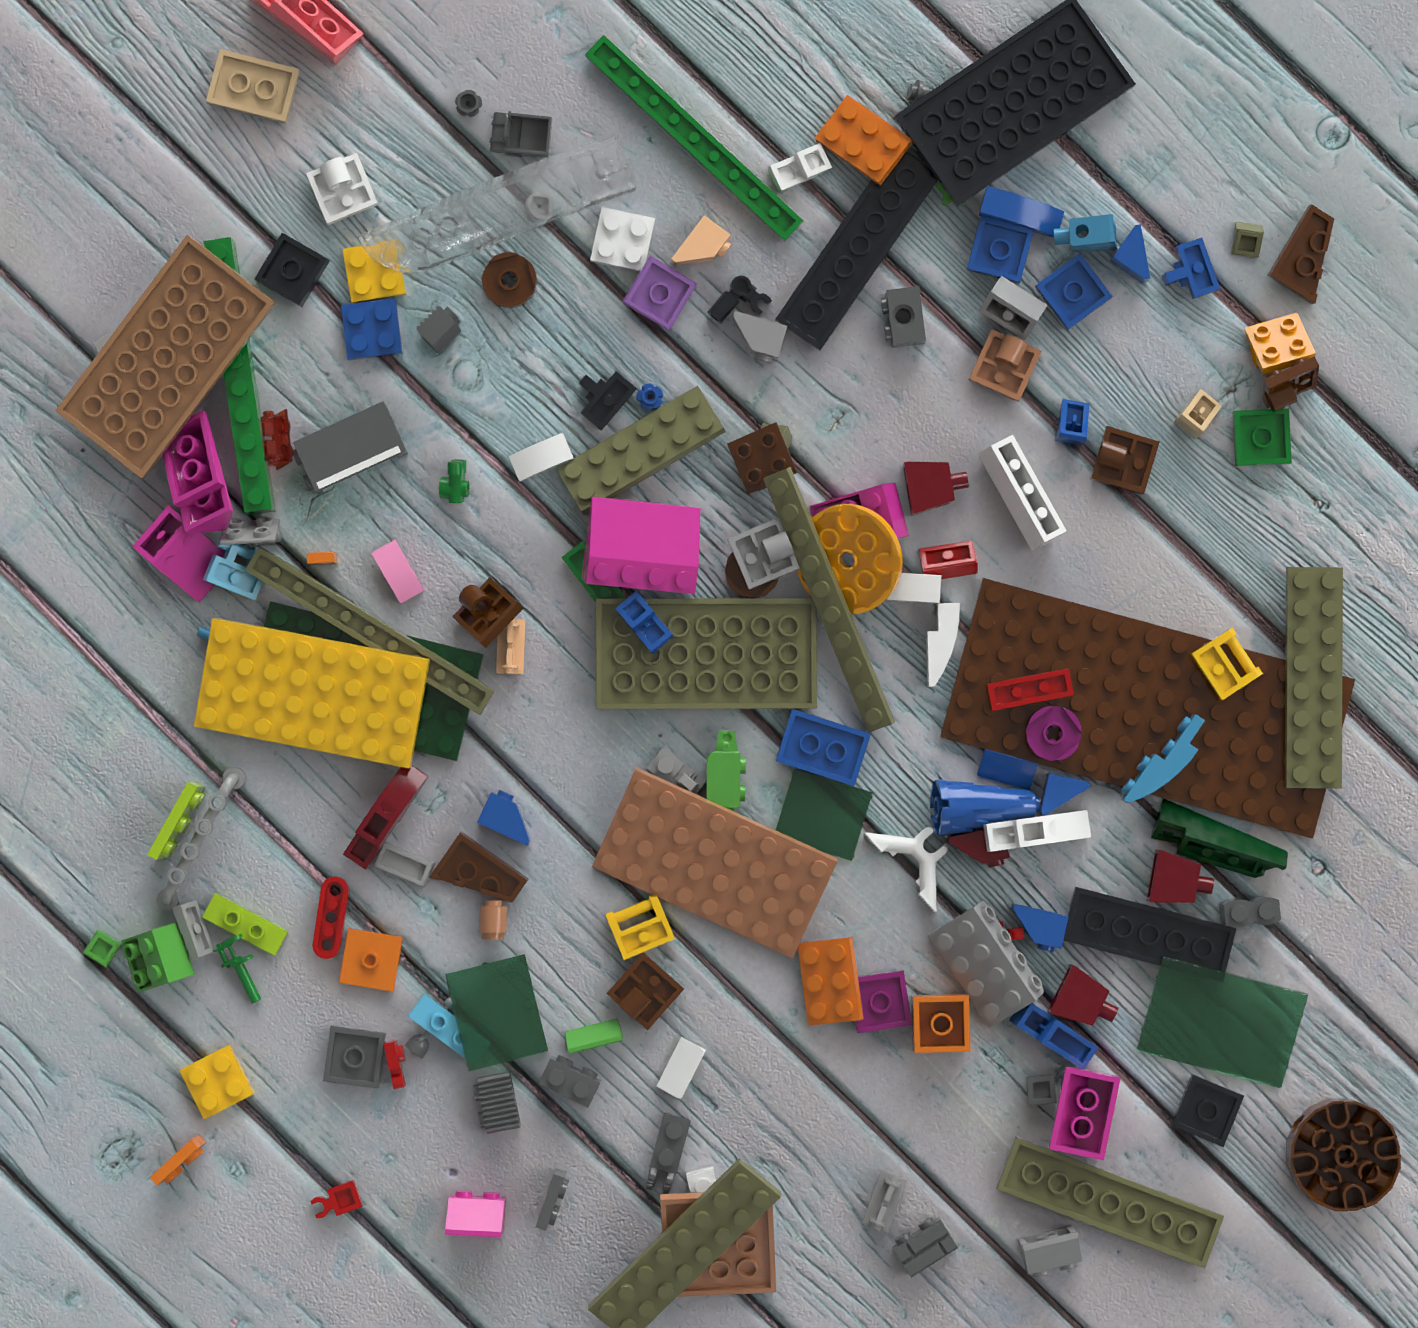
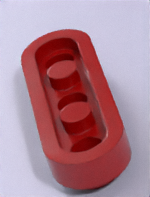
M339 876L327 878L323 882L320 891L312 947L314 953L323 959H330L336 956L342 944L350 889L347 881ZM333 885L340 887L341 892L339 895L332 894L331 887ZM329 912L336 914L337 918L333 923L327 920ZM326 939L332 942L330 950L323 948V941Z

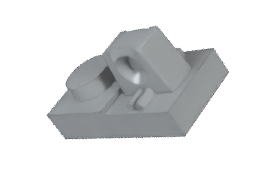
M664 746L647 767L657 777L694 794H697L707 781Z
M197 900L173 907L175 921L183 935L185 947L191 960L213 953L214 949Z

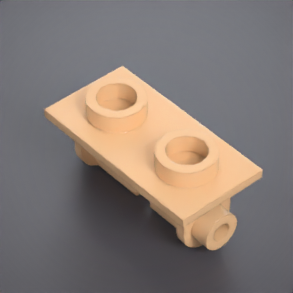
M514 618L497 636L496 674H524L525 619Z

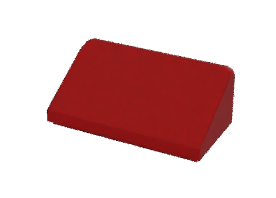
M973 540L919 549L922 574L941 575V579L978 573V562Z

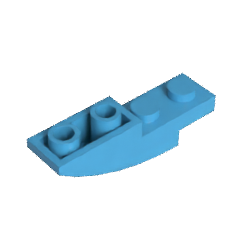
M1196 714L1190 718L1185 716L1177 728L1180 732L1174 741L1170 739L1162 749L1161 753L1164 754V757L1161 758L1156 754H1152L1150 757L1145 756L1137 767V770L1140 772L1134 780L1130 778L1121 790L1124 794L1121 800L1125 803H1130L1143 798L1174 778L1197 753L1198 749L1192 746L1190 742L1205 720Z

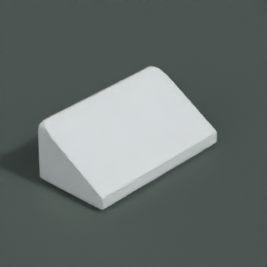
M681 1037L657 1087L681 1100L706 1049Z

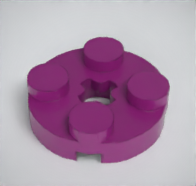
M1047 706L1039 709L1030 717L1025 729L1026 741L1031 751L1038 757L1048 761L1063 760L1077 750L1081 739V725L1077 717L1070 710L1059 706ZM1049 726L1060 728L1061 731L1058 733L1059 740L1055 741L1053 738L1050 740L1047 738L1046 735L1049 733L1047 728Z

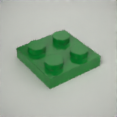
M1284 408L1277 412H1273L1271 409L1233 411L1235 466L1292 463L1289 408Z

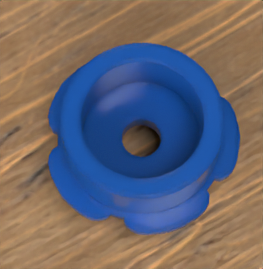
M652 383L643 385L636 395L637 401L640 402V406L644 410L657 409L663 402L662 389L659 386L655 387ZM651 394L653 398L648 399L647 396Z

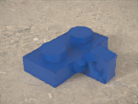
M1202 237L1175 247L1179 262L1173 264L1175 270L1162 275L1165 286L1180 282L1181 287L1188 285L1192 299L1220 290Z

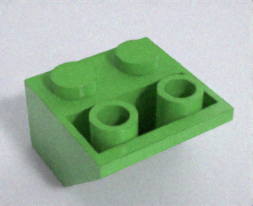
M177 922L121 940L123 953L128 961L132 982L136 987L137 993L195 975Z

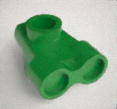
M453 459L448 462L449 477H441L439 481L440 499H449V503L464 502V497L469 496L470 484L469 481H465L467 460Z

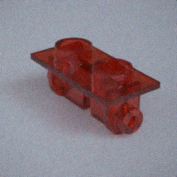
M287 409L282 410L274 415V411H264L261 417L263 436L272 437V440L263 441L265 461L268 462V466H276V470H279L293 462V448L290 440L291 425L288 420Z

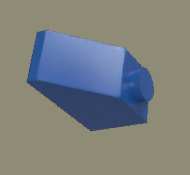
M501 790L497 794L491 792L477 823L528 846L531 839L519 806L512 801L514 796Z
M1012 903V911L1031 941L1038 943L1037 949L1054 952L1055 947L1062 948L1069 916Z

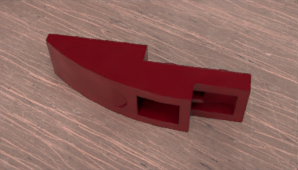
M411 765V768L400 767L355 831L356 834L343 855L363 869H368L429 776Z

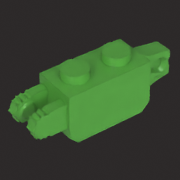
M720 730L718 731L716 749L707 756V799L734 811V808H740V801L745 802V785H740V774H746V757H740L735 731Z

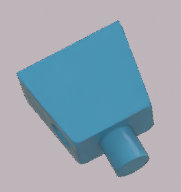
M1113 214L1069 219L1068 228L1054 229L1055 245L1071 244L1073 252L1117 249L1116 222ZM1082 231H1087V232H1088V235H1087L1086 237H1084V238H1079V237H1078V235H1079L1080 232H1082Z

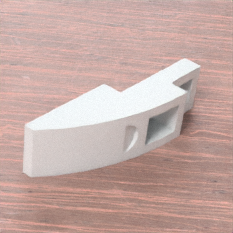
M1087 810L983 824L987 852L1091 837Z

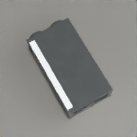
M380 402L294 441L293 444L296 449L292 450L297 465L303 464L307 474L303 475L309 491L314 489L318 495L323 493L325 488L394 457L401 458L408 454L384 402Z

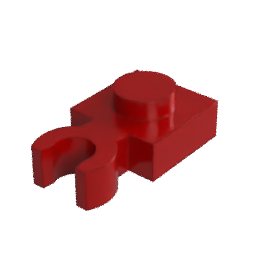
M397 1040L385 1042L384 1049L391 1073L393 1089L404 1088L406 1082L402 1070V1062L406 1061L403 1045L398 1046Z
M355 1180L327 1189L328 1198L317 1196L310 1201L311 1205L320 1202L324 1206V1210L315 1215L316 1218L325 1217L331 1209H334L336 1216L363 1207Z

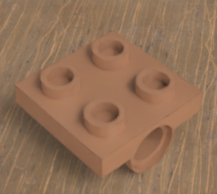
M991 329L969 380L1019 402L1042 351L1029 346L1028 343L1015 336L1005 335Z

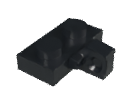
M617 371L607 382L600 379L596 383L588 375H585L579 381V385L589 392L585 397L589 403L580 414L602 431L637 388Z

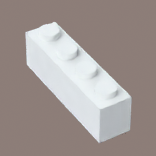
M1013 435L991 445L978 455L1032 551L1053 541L1066 532L1064 525Z

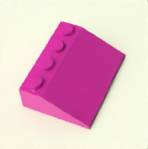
M591 496L582 579L586 584L695 594L699 567L701 508Z

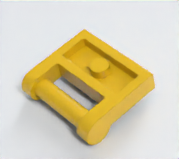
M1233 627L1191 654L1220 700H1224L1263 674L1259 667L1254 666L1235 637L1237 633ZM1223 643H1227L1246 672L1243 677L1239 676L1220 647Z
M657 894L649 895V899L616 913L611 911L605 914L624 960L675 939ZM654 909L656 917L621 931L618 923Z

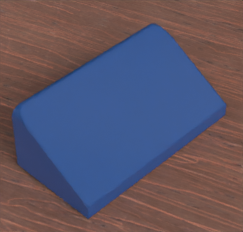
M984 749L977 776L1030 790L1038 763Z

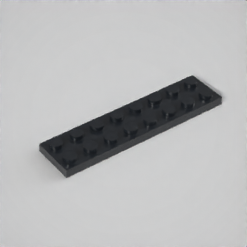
M912 147L907 150L881 186L872 180L869 182L775 319V321L786 325L788 330L819 351L824 347L938 181L916 150Z

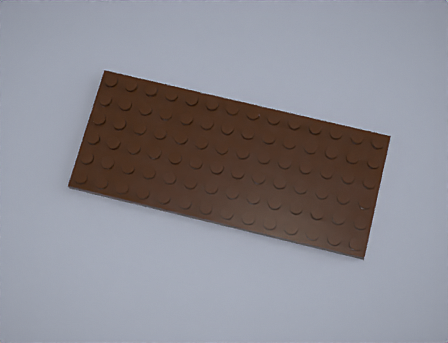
M982 579L940 734L941 738L981 749L992 750L1047 767L1124 787L1130 778L1134 780L1140 772L1137 770V767L1145 756L1150 757L1152 754H1156L1161 758L1164 757L1161 751L1170 739L1174 741L1180 733L1177 728L1185 716L1190 718L1196 714L1205 720L1190 742L1192 746L1198 749L1197 753L1174 778L1150 793V795L1313 838L1326 788H1285L1284 659L1244 649L1254 666L1259 667L1263 674L1224 700H1220L1191 656L1193 652L1212 640L990 579ZM1223 643L1220 647L1239 676L1243 677L1246 672L1229 646ZM1069 668L1074 692L1073 696L991 711L986 684ZM1343 675L1342 728L1355 683L1354 678ZM1047 706L1063 707L1070 710L1079 720L1081 725L1080 743L1077 750L1068 758L1048 761L1035 755L1029 748L1025 729L1030 717L1041 708ZM1049 726L1047 728L1049 732L1046 735L1049 740L1052 738L1055 741L1059 740L1058 733L1061 731L1060 728Z

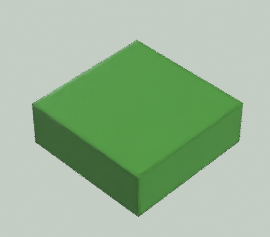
M98 929L83 951V954L107 968L122 943Z

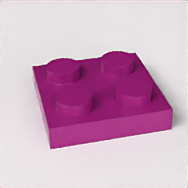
M904 970L858 976L864 1019L855 1021L857 1033L912 1025Z

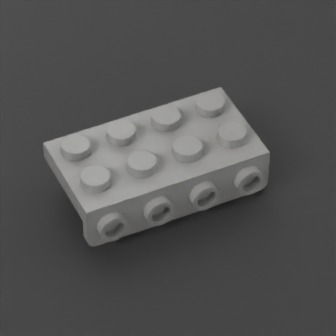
M985 901L977 903L968 911L928 935L989 1028L1033 1003L1044 993L1041 980L1033 974L1027 965L1025 956L1016 949L1011 941L1010 934L1006 929L1002 928L996 919L994 910Z

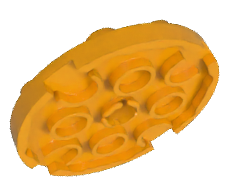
M855 504L834 505L812 517L813 523L850 613H864L886 601L898 585L903 564L900 543L891 526L874 511ZM844 552L854 554L853 566H848L844 563ZM798 569V577L807 593L811 596L801 569Z

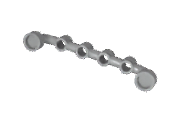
M233 767L224 772L221 787L217 794L209 798V809L204 818L196 822V832L192 840L182 847L180 862L176 868L169 871V882L165 889L161 890L156 897V902L160 909L170 911L173 910V907L179 905L180 896L176 891L177 888L186 881L187 870L192 861L199 857L200 846L206 835L212 833L214 829L213 823L218 813L226 808L229 793L232 789H240L246 782V775L242 769ZM217 797L222 800V805L219 808H216L213 804L214 799ZM202 822L208 824L207 832L201 831L200 825ZM190 846L195 849V854L192 857L187 854V848ZM175 871L181 872L182 878L180 881L174 879L173 874Z

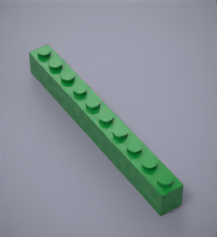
M231 237L203 241L205 248L240 274L236 244ZM249 339L224 372V381L244 513L255 515L274 512L276 508Z

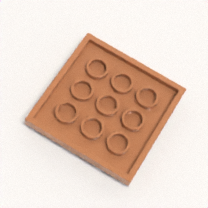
M704 1192L660 1194L662 1233ZM773 1205L678 1297L776 1292Z

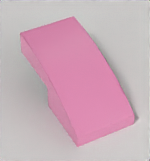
M395 539L372 552L375 561L400 604L424 591L423 586Z

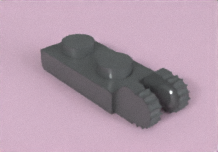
M664 1113L650 1163L651 1171L646 1189L652 1190L655 1186L658 1169L668 1172L662 1190L663 1194H669L674 1174L678 1170L691 1120Z

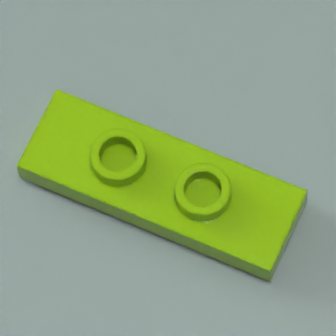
M218 893L213 895L202 918L236 936L241 933L242 939L274 956L277 955L289 932Z

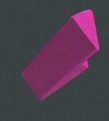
M202 410L190 417L163 453L173 505L180 508L184 530L188 534L226 531L233 513L207 414Z

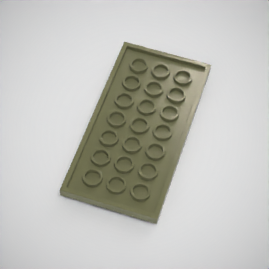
M812 598L644 599L674 636L653 654L615 609L626 599H596V709L817 708V612Z

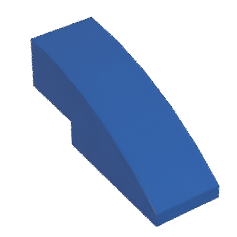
M987 186L979 212V216L1034 229V233L1053 238L1054 229L1060 228L1064 211L1053 206Z
M1033 1003L1017 1011L1009 1019L1014 1025L1081 1069H1085L1099 1048Z

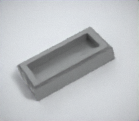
M385 842L377 855L373 867L424 888L435 862Z

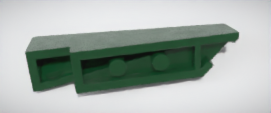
M1167 799L1162 800L1151 838L1177 843L1176 854L1253 878L1264 876L1265 871L1272 868L1286 869L1288 858L1286 850Z

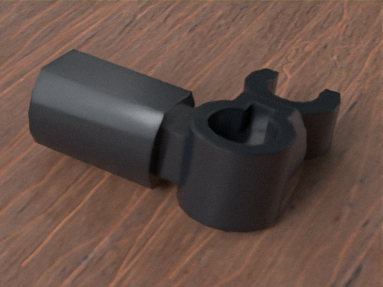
M740 275L732 280L730 291H724L707 313L718 323L722 324L739 304L738 298L744 302L748 301L751 304L752 311L758 315L763 311L757 307V301L761 299L769 304L772 300L767 294L756 292L757 288L751 284L749 278Z

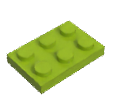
M187 782L147 854L155 860H164L168 856H173L179 845L176 842L177 837L181 832L185 833L192 822V818L189 817L194 808L198 809L205 799L206 794L203 793L205 786L197 782Z

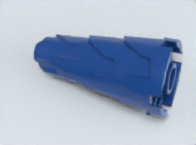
M935 780L932 783L930 794V808H934L931 822L933 831L937 836L969 832L975 828H984L983 824L1033 818L1036 813L1040 812L1041 803L1039 796H1035L1034 792H1029L1028 790L999 788V786L974 785L972 782Z

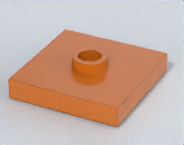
M348 928L339 983L394 992L403 937Z

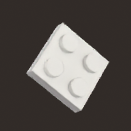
M602 207L590 262L640 272L647 260L655 218Z

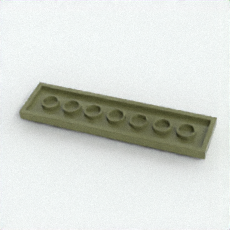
M1286 567L1285 788L1342 789L1343 567Z
M1016 1136L996 1187L997 1190L1202 1268L1206 1267L1224 1218L1219 1213Z
M739 1158L588 1304V1311L610 1328H645L779 1200L781 1192Z

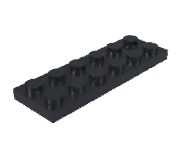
M1075 887L1067 915L1069 917L1063 941L1223 982L1237 928Z

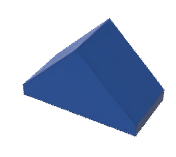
M1141 224L1134 226L1110 261L1139 282L1145 283L1150 279Z
M1062 399L1055 441L1080 446L1086 442L1089 403Z
M1047 773L1040 801V815L1045 816L1091 786L1086 781Z

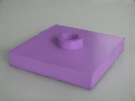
M649 255L622 303L670 331L697 283Z

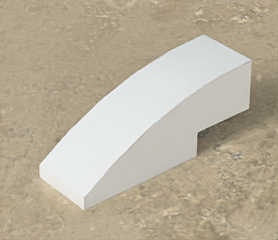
M901 573L897 587L886 601L938 604L940 603L941 575Z
M960 603L936 604L937 631L926 632L927 687H934L951 657L959 625Z

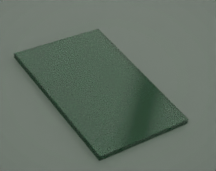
M1163 956L1136 1050L1281 1088L1300 1022L1304 1015L1303 1012L1308 994Z

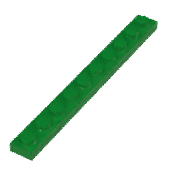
M605 35L585 54V57L784 242L803 223V219Z

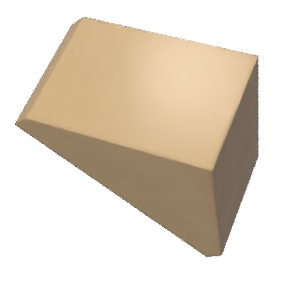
M1200 389L1174 423L1196 439L1204 432L1222 405Z

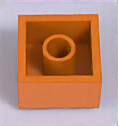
M911 995L914 1053L970 1052L969 995Z

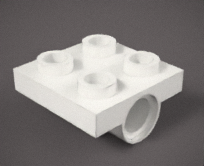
M357 153L345 158L331 159L323 163L320 168L306 173L327 225L379 205Z

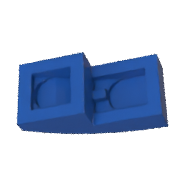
M637 591L615 608L652 654L674 637Z

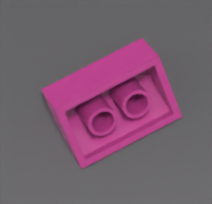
M1065 1067L1049 1149L1104 1161L1121 1078L1116 1075L1092 1070Z

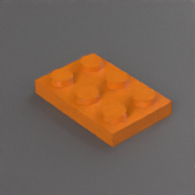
M849 95L844 98L815 136L816 142L821 143L823 147L879 186H881L912 145L910 137Z
M853 937L801 942L798 946L808 1026L863 1020Z

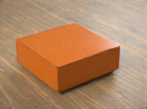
M333 551L308 553L307 564L310 566L338 564L337 554Z

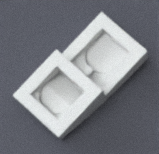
M821 143L797 152L790 158L769 166L768 171L778 192L781 193L830 170L832 166Z
M561 433L512 454L509 458L519 481H524L573 459V455L564 434Z

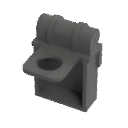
M508 111V113H494L491 122L492 135L489 141L491 143V152H504L507 156L522 157V155L549 158L552 117L511 113V111Z

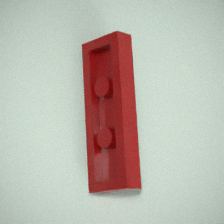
M1069 668L986 684L991 711L1074 695Z

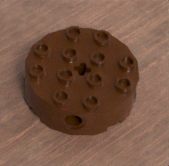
M1327 1099L1310 1106L1294 1121L1286 1140V1165L1294 1184L1313 1202L1333 1211H1357L1377 1204L1393 1188L1401 1169L1400 1145L1393 1126L1378 1110L1353 1099ZM1340 1150L1345 1151L1348 1155L1346 1159L1340 1158L1338 1155Z

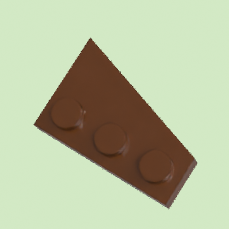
M1308 205L1267 275L1311 304H1316L1317 287L1322 277L1325 252L1328 250L1334 218L1314 205Z
M462 831L429 877L452 883L458 887L469 888L481 894L511 903L529 880V878Z

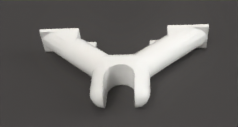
M926 827L914 838L866 832L864 836H867L869 842L874 844L878 852L886 851L892 856L897 853L910 854L918 861L919 878L915 881L920 886L918 896H920L922 901H925V904L930 907L929 909H932V912H936V862L947 853V842L935 852L928 853L923 848V843L934 832L932 827Z

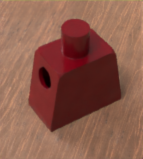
M949 462L903 463L911 516L953 503L955 501L954 490L969 488L967 472L951 474Z
M1155 849L1146 901L1194 903L1196 892L1212 894L1214 878L1199 876L1201 864L1163 850Z
M1070 964L1047 1011L1054 1015L1093 1026L1098 1016L1112 1022L1119 1008L1105 1001L1109 994L1107 988L1078 967Z

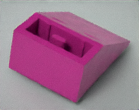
M896 483L877 485L810 506L812 516L834 505H860L880 515L891 526L898 539L909 536Z
M170 505L165 508L132 546L199 603L215 586V584L203 580L213 554L222 558L225 554L205 534L186 533L181 513Z

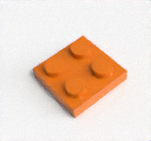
M198 1134L149 1178L156 1186L163 1181L166 1184L170 1183L184 1171L180 1167L184 1162L188 1166L204 1152L201 1147L206 1141Z

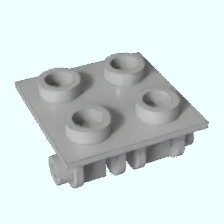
M267 516L251 521H245L242 518L231 519L227 530L222 531L219 543L220 545L241 544L244 546L247 544V547H251V543H255V546H259V543H261V546L275 545L276 542H281V534L278 531L280 519H272V517Z

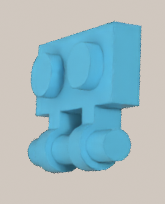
M220 537L217 541V547L225 550L224 557L213 554L203 580L256 600L263 581L248 573L245 569L258 548L253 547L251 549L241 544L220 545ZM236 555L247 559L245 567L234 562Z

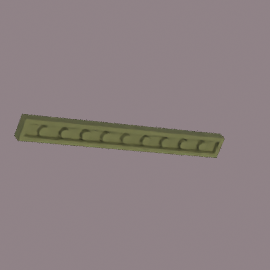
M791 467L764 477L765 485L784 531L792 545L798 565L867 732L869 733L893 724L895 722Z
M259 546L247 565L245 571L368 647L430 659L426 682L475 713L481 715L493 696L494 689L265 548Z

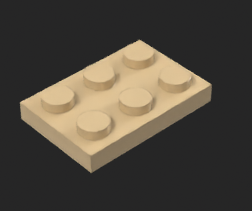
M219 49L206 102L207 104L287 124L300 70Z

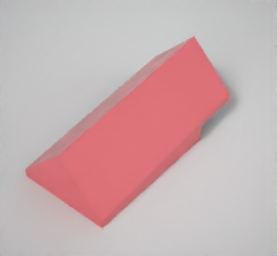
M251 0L335 65L340 62L364 34L327 0Z

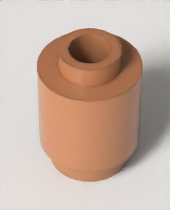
M485 900V906H480L479 932H482V939L504 940V933H507V906H502L501 900Z

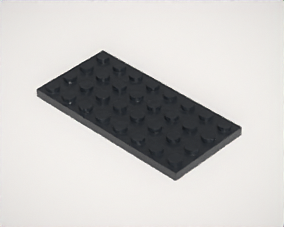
M1065 0L896 114L894 119L904 133L912 139L913 146L956 207H958L1132 89L1136 83L1078 1Z

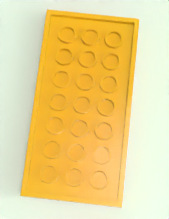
M212 618L194 727L411 768L430 659Z

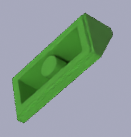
M618 1019L569 1030L565 1033L568 1053L570 1054L620 1042L623 1039Z

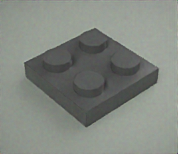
M330 1026L323 1081L379 1088L386 1033Z
M556 1168L536 1228L546 1231L548 1224L554 1226L560 1206L555 1205L557 1198L563 1199L569 1180L565 1179L566 1171Z

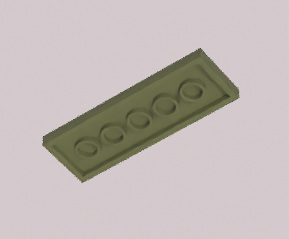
M696 386L556 468L582 514L585 515L590 512L591 496L613 499L726 431L702 391Z

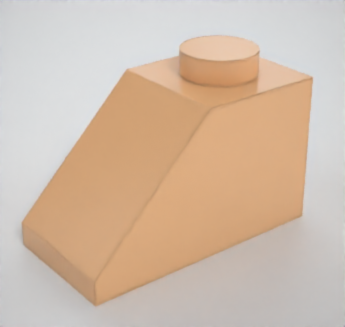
M704 215L671 258V263L675 266L714 261L718 255L722 258L732 245L729 243L731 235Z

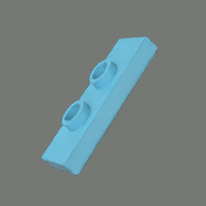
M423 993L407 1015L473 1065H475L490 1044L487 1039L425 993Z

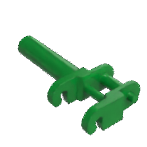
M240 933L217 944V948L213 952L219 953L223 961L221 968L225 966L227 968L234 967L253 1004L261 1000V997L244 965V962L252 959L253 956L250 954L243 958L241 956L237 957L231 946L234 941L243 937ZM228 948L233 959L228 960L223 949Z

